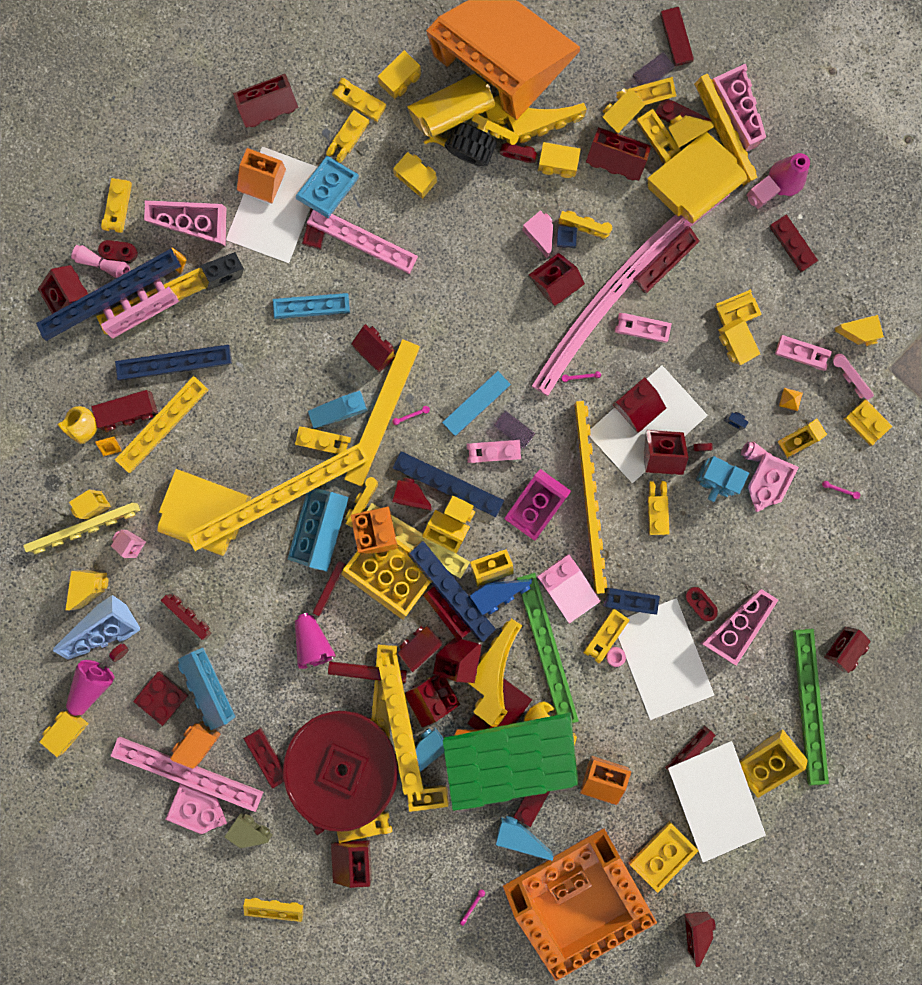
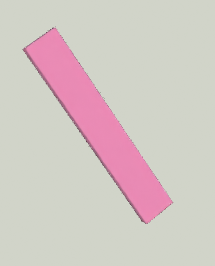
M313 210L307 221L308 225L408 274L411 273L418 256L333 214L326 218Z

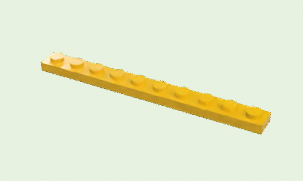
M576 401L574 407L594 592L598 594L605 593L604 588H607L606 577H603L602 569H605V561L600 555V550H603L602 538L599 539L598 531H601L600 519L596 518V512H599L598 500L594 499V493H597L596 481H592V474L595 473L594 463L590 462V455L593 454L592 444L588 443V436L591 435L590 425H586L588 406H584V401Z
M361 443L186 533L194 550L197 551L367 462L369 458Z

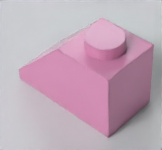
M540 210L523 225L522 231L542 254L548 258L552 248L553 221L547 213L543 214Z
M121 529L113 536L112 541L114 542L111 547L123 558H136L146 541L128 530Z

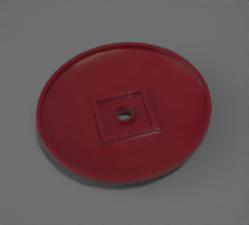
M332 711L318 715L298 730L288 746L283 767L285 788L295 809L311 824L325 830L337 832L361 828L382 814L394 795L398 780V762L395 749L384 730L364 715L351 711ZM341 764L346 765L348 769L346 775H341L338 771Z

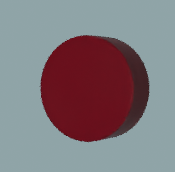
M694 443L693 450L712 451L713 443Z
M124 643L119 644L110 652L109 657L113 662H116L126 655L129 648Z

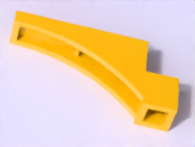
M500 95L493 97L495 107L483 112L485 118L502 126H505L507 123L510 131L518 134L517 143H525L536 135L543 136L554 128L558 130L572 121L573 123L581 121L585 117L587 109L584 103L560 109L528 108L518 120H515L502 109Z
M512 618L503 625V631L499 637L497 636L493 639L492 647L489 651L481 656L475 683H469L484 695L475 704L476 709L473 712L493 727H497L508 712L505 710L503 698L504 670L510 648L522 627L520 623Z

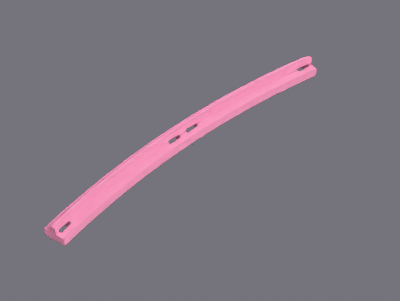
M730 194L726 196L723 200H721L718 204H716L712 209H714L717 205H719L721 202L727 199L730 196ZM674 215L625 262L569 329L533 383L532 387L546 396L550 394L581 345L614 303L634 282L633 278L682 230L693 226L697 221L692 224L682 215L679 217ZM630 267V269L623 275L626 269ZM634 270L635 272L629 277V279H627V277H628V276L632 273V271ZM616 280H617L618 282L612 287V289H610V287H611V286L616 282ZM620 285H622V286L619 288V290L615 293L614 291H615ZM545 377V380L543 381L542 385L539 386L542 379ZM550 380L548 386L546 387V389H544V387L546 386L547 382Z

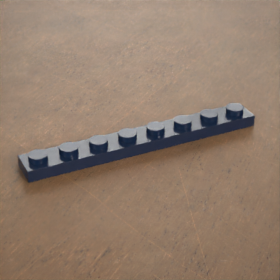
M169 249L37 322L36 324L42 338L45 341L50 340L181 267V264L174 251Z

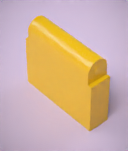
M474 73L407 106L415 126L425 136L430 135L434 137L473 118L475 114H481L495 107V101L489 85Z
M706 131L649 176L647 180L648 189L675 215L678 217L682 215L688 222L693 224L747 180V176L744 170L737 164V158Z
M176 469L159 511L162 513L157 531L191 544L186 533L250 501L251 496ZM239 529L202 547V549L224 556L231 539L235 540Z

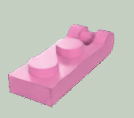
M619 313V324L616 326L615 333L663 343L668 342L672 323ZM627 322H632L631 328L626 327Z
M784 335L780 336L775 355L823 371L827 369L828 364L826 362L832 353L830 350ZM816 354L820 356L819 361L815 360Z
M836 354L833 360L834 365L842 367L845 371L843 374L845 379L849 383L853 382L857 387L854 390L859 397H865L868 401L874 396L871 389L843 354Z
M520 440L466 444V448L469 450L468 463L521 459ZM476 449H482V456H477Z

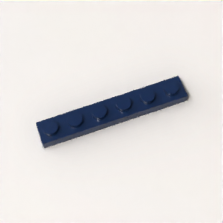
M227 344L115 361L117 380L123 381L231 365L232 357L230 345Z
M402 451L393 466V469L451 497L455 496L493 517H497L504 502L503 499Z
M421 541L407 554L480 642H484L496 630L487 617L481 614L473 600L424 541Z

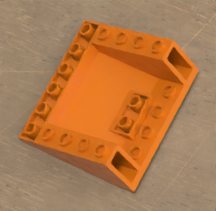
M467 0L439 16L426 30L434 57L446 67L457 57L495 86L499 91L502 109L515 120H518L580 52V46L517 0Z
M605 828L554 856L553 861L547 860L503 885L516 921L555 981L657 924L656 919Z

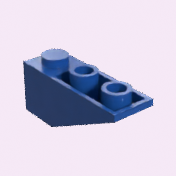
M525 579L487 583L473 592L470 597L482 615L485 613L490 615L499 609L497 606L502 602L506 605L515 599L513 595L520 592V594L528 591L530 589L529 585L533 581Z

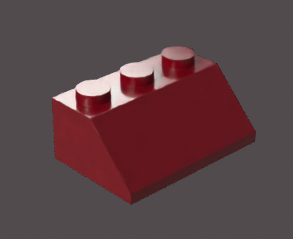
M285 73L233 93L238 111L246 128L249 126L256 127L260 122L274 120L278 115L283 113L290 114L299 108Z
M598 127L586 163L594 168L606 169L611 174H620L629 180L640 181L648 160L651 145Z

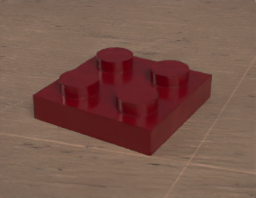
M158 671L133 702L160 725L164 726L189 694L161 671Z

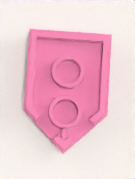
M764 453L748 486L756 512L772 504L775 505L782 502L799 467Z
M180 783L165 820L199 834L227 824L217 797Z

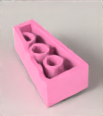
M743 64L715 77L713 82L718 96L723 101V107L726 113L729 114L735 131L739 134V140L743 148L748 152L758 147L766 138L760 114L757 113L756 99L752 95V84L747 77V66Z
M145 201L144 220L150 224L226 246L227 208L222 204Z
M762 589L757 590L700 644L737 666L778 602V599Z

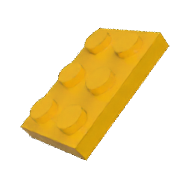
M669 821L629 864L658 893L698 852V849Z

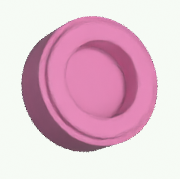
M612 647L606 654V659L611 666L619 667L625 662L626 655L621 648Z

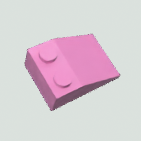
M569 554L536 576L568 623H571L600 602Z

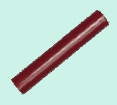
M329 661L328 675L382 681L379 667ZM400 669L402 683L405 684L407 670Z

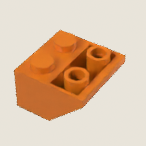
M247 148L239 166L237 191L272 204L286 172L283 161Z
M389 506L351 515L358 553H381L398 549Z
M203 721L198 724L194 723L183 734L185 739L183 738L181 742L174 746L171 751L174 754L170 759L194 769L199 765L221 734L215 729L210 730L209 726L207 727Z
M591 755L580 794L617 805L626 791L631 771L626 766Z

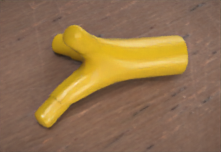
M427 135L429 139L425 140L424 144L434 142L444 146L447 139L439 135L434 137Z

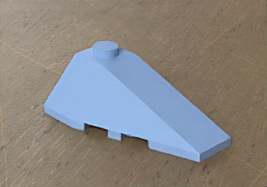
M111 595L99 603L53 648V651L69 660L89 653L92 648L98 646L106 647L112 641H124L140 631V627L127 605Z

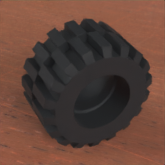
M461 123L451 128L444 146L452 155L463 161L477 166H488L497 142L488 133L474 126Z

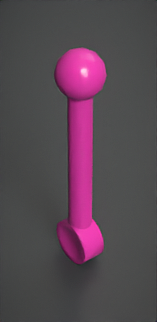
M596 371L593 374L575 376L565 374L562 376V381L568 382L573 379L591 377L598 379L601 377V373Z
M424 406L422 410L399 419L394 418L392 423L399 425L400 422L419 414H428L430 408Z
M828 481L822 482L824 488L829 487L851 495L853 499L860 498V493L857 491L851 492L834 486Z
M484 890L478 891V896L461 919L460 925L464 926L480 898L485 896Z

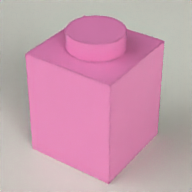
M767 176L748 192V201L752 206L759 209L774 198L781 189L770 176Z

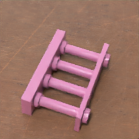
M158 279L153 282L158 291L157 294L148 298L144 288L136 291L141 302L131 307L127 297L120 300L124 312L114 316L110 306L105 308L103 311L107 321L101 324L102 328L113 339L178 303L179 300L170 287L165 289L161 280Z

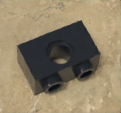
M236 252L200 265L198 275L208 291L241 278L244 268Z

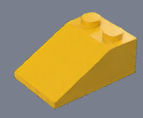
M782 729L767 738L739 762L749 788L759 798L806 769L808 760Z

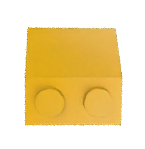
M89 570L71 571L66 610L82 609L104 593L109 582L107 573Z

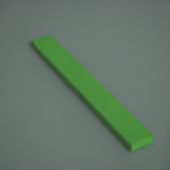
M532 573L518 577L517 580L531 579L533 581L529 585L530 589L521 594L556 715L571 712L572 723L578 722L579 720L536 574Z
M814 629L793 630L804 753L808 760L806 765L807 783L810 786L829 784Z

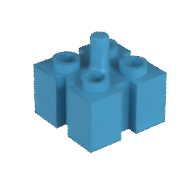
M713 456L704 460L696 480L700 482L699 485L707 489L712 487L708 500L715 502L718 494L724 497L740 494L749 472Z

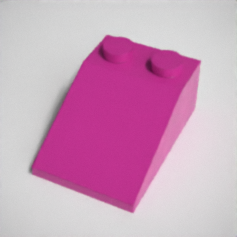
M540 469L504 519L536 541L571 490Z

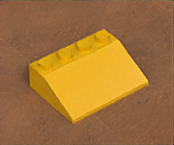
M397 539L398 549L381 553H358L357 551L345 566L341 575L404 620L431 583L407 555L411 549Z

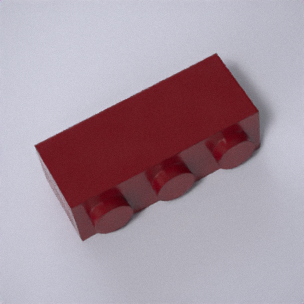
M149 390L91 406L97 428L105 430V432L116 430V426L133 425L136 420L142 419V421L153 419V415L158 414L153 394Z

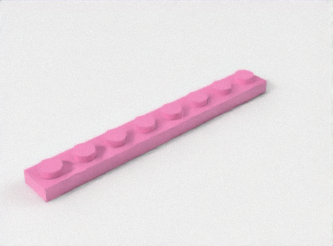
M122 737L117 738L111 754L113 758L254 812L257 811L264 793L198 766L194 769L172 761L169 755Z

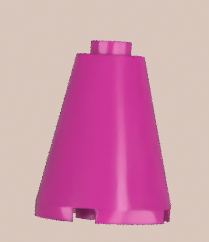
M798 153L779 160L772 166L769 176L781 189L778 195L793 196L803 189L810 166V160L807 155Z
M309 613L297 616L298 619L295 620L298 669L308 668L307 664L315 667L333 660L332 657H336L335 652L314 616L309 615Z
M82 660L78 663L66 703V708L71 715H83L113 683L115 677L109 668L105 666L102 669L98 666V662L92 660Z

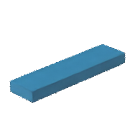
M349 294L273 299L274 318L350 313Z
M497 371L442 423L456 437L511 384Z

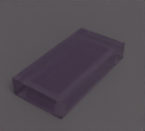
M662 52L635 72L633 78L639 86L652 83L671 72L675 66L665 53Z
M506 410L494 424L495 428L511 440H520V447L523 449L535 435L532 430Z

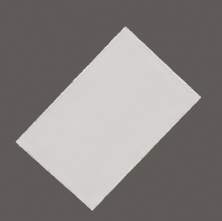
M262 147L260 153L283 161L286 172L272 204L243 194L226 240L289 263L310 207L296 199V195L318 167Z
M662 365L647 380L658 391L667 409L639 433L633 429L616 408H613L590 429L592 440L631 483L635 482L645 473L644 448L646 430L684 432V436H686L708 416Z
M677 598L660 604L657 615L639 612L627 617L630 621L618 638L650 720L714 696Z
M732 741L668 768L702 862H706L766 835Z

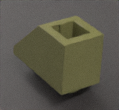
M241 813L224 838L239 848L268 843L273 834L270 833V829L266 826H260L255 823L254 818L250 815Z

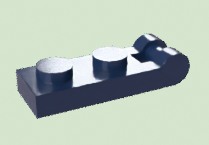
M605 588L607 595L606 601L603 602L604 607L654 615L658 613L659 595ZM614 595H620L619 603L613 602Z

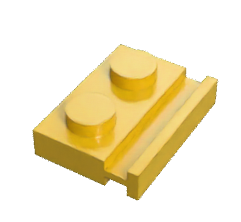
M751 290L714 305L723 327L736 319H742L747 322L762 315L755 298L752 296Z
M866 399L862 400L844 418L869 446H873L892 427Z

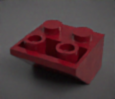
M365 324L351 345L380 374L394 360L395 350L386 339L382 341L380 339V333L373 326L369 328Z
M454 637L436 654L433 674L455 682L475 683L482 644L465 639L458 641Z
M438 675L427 678L405 692V697L421 727L437 722L460 705L447 679Z
M370 840L341 843L331 842L333 883L349 888L370 887L372 881Z

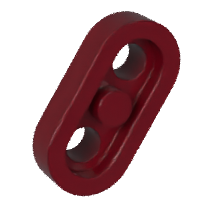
M508 142L501 144L499 154L506 158L526 163H535L538 155L533 147L516 146V144L511 145Z
M105 240L98 247L99 255L106 260L131 263L138 256L136 247L128 242ZM106 247H110L108 252H105ZM125 249H129L127 254H124Z
M690 587L685 592L686 602L700 619L712 621L717 617L718 609L701 588ZM693 593L697 594V599L695 600L691 598ZM705 608H709V614L707 615L704 614Z

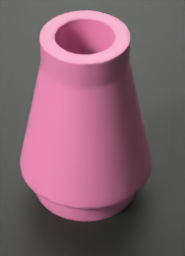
M76 245L71 255V259L75 260V263L97 268L100 267L102 257L96 255L83 245Z
M103 259L100 263V269L115 278L130 271V266L126 262Z
M749 441L745 443L741 451V455L745 459L757 462L761 461L764 453H768L755 442Z

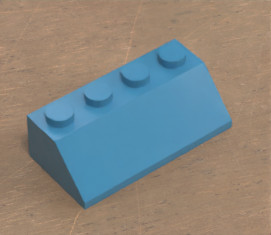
M318 488L306 493L287 560L307 567L328 571L349 497Z
M204 648L179 658L178 668L182 674H185L188 680L186 685L189 691L194 693V702L204 715L202 717L204 724L207 727L209 726L210 730H213L233 720L236 716Z

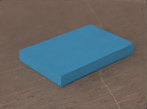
M326 156L297 193L296 199L329 218L359 179V175Z

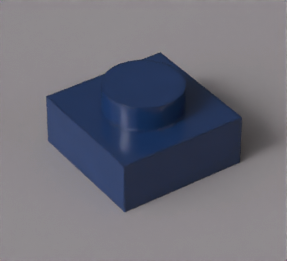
M558 226L557 247L576 248L577 227Z
M738 412L729 413L724 420L739 430L745 429L749 423L745 420V416Z

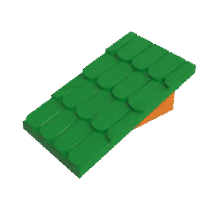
M571 712L484 730L457 729L454 736L444 737L443 739L453 811L482 807L484 804L509 801L512 798L545 794L547 791L572 788L578 784Z

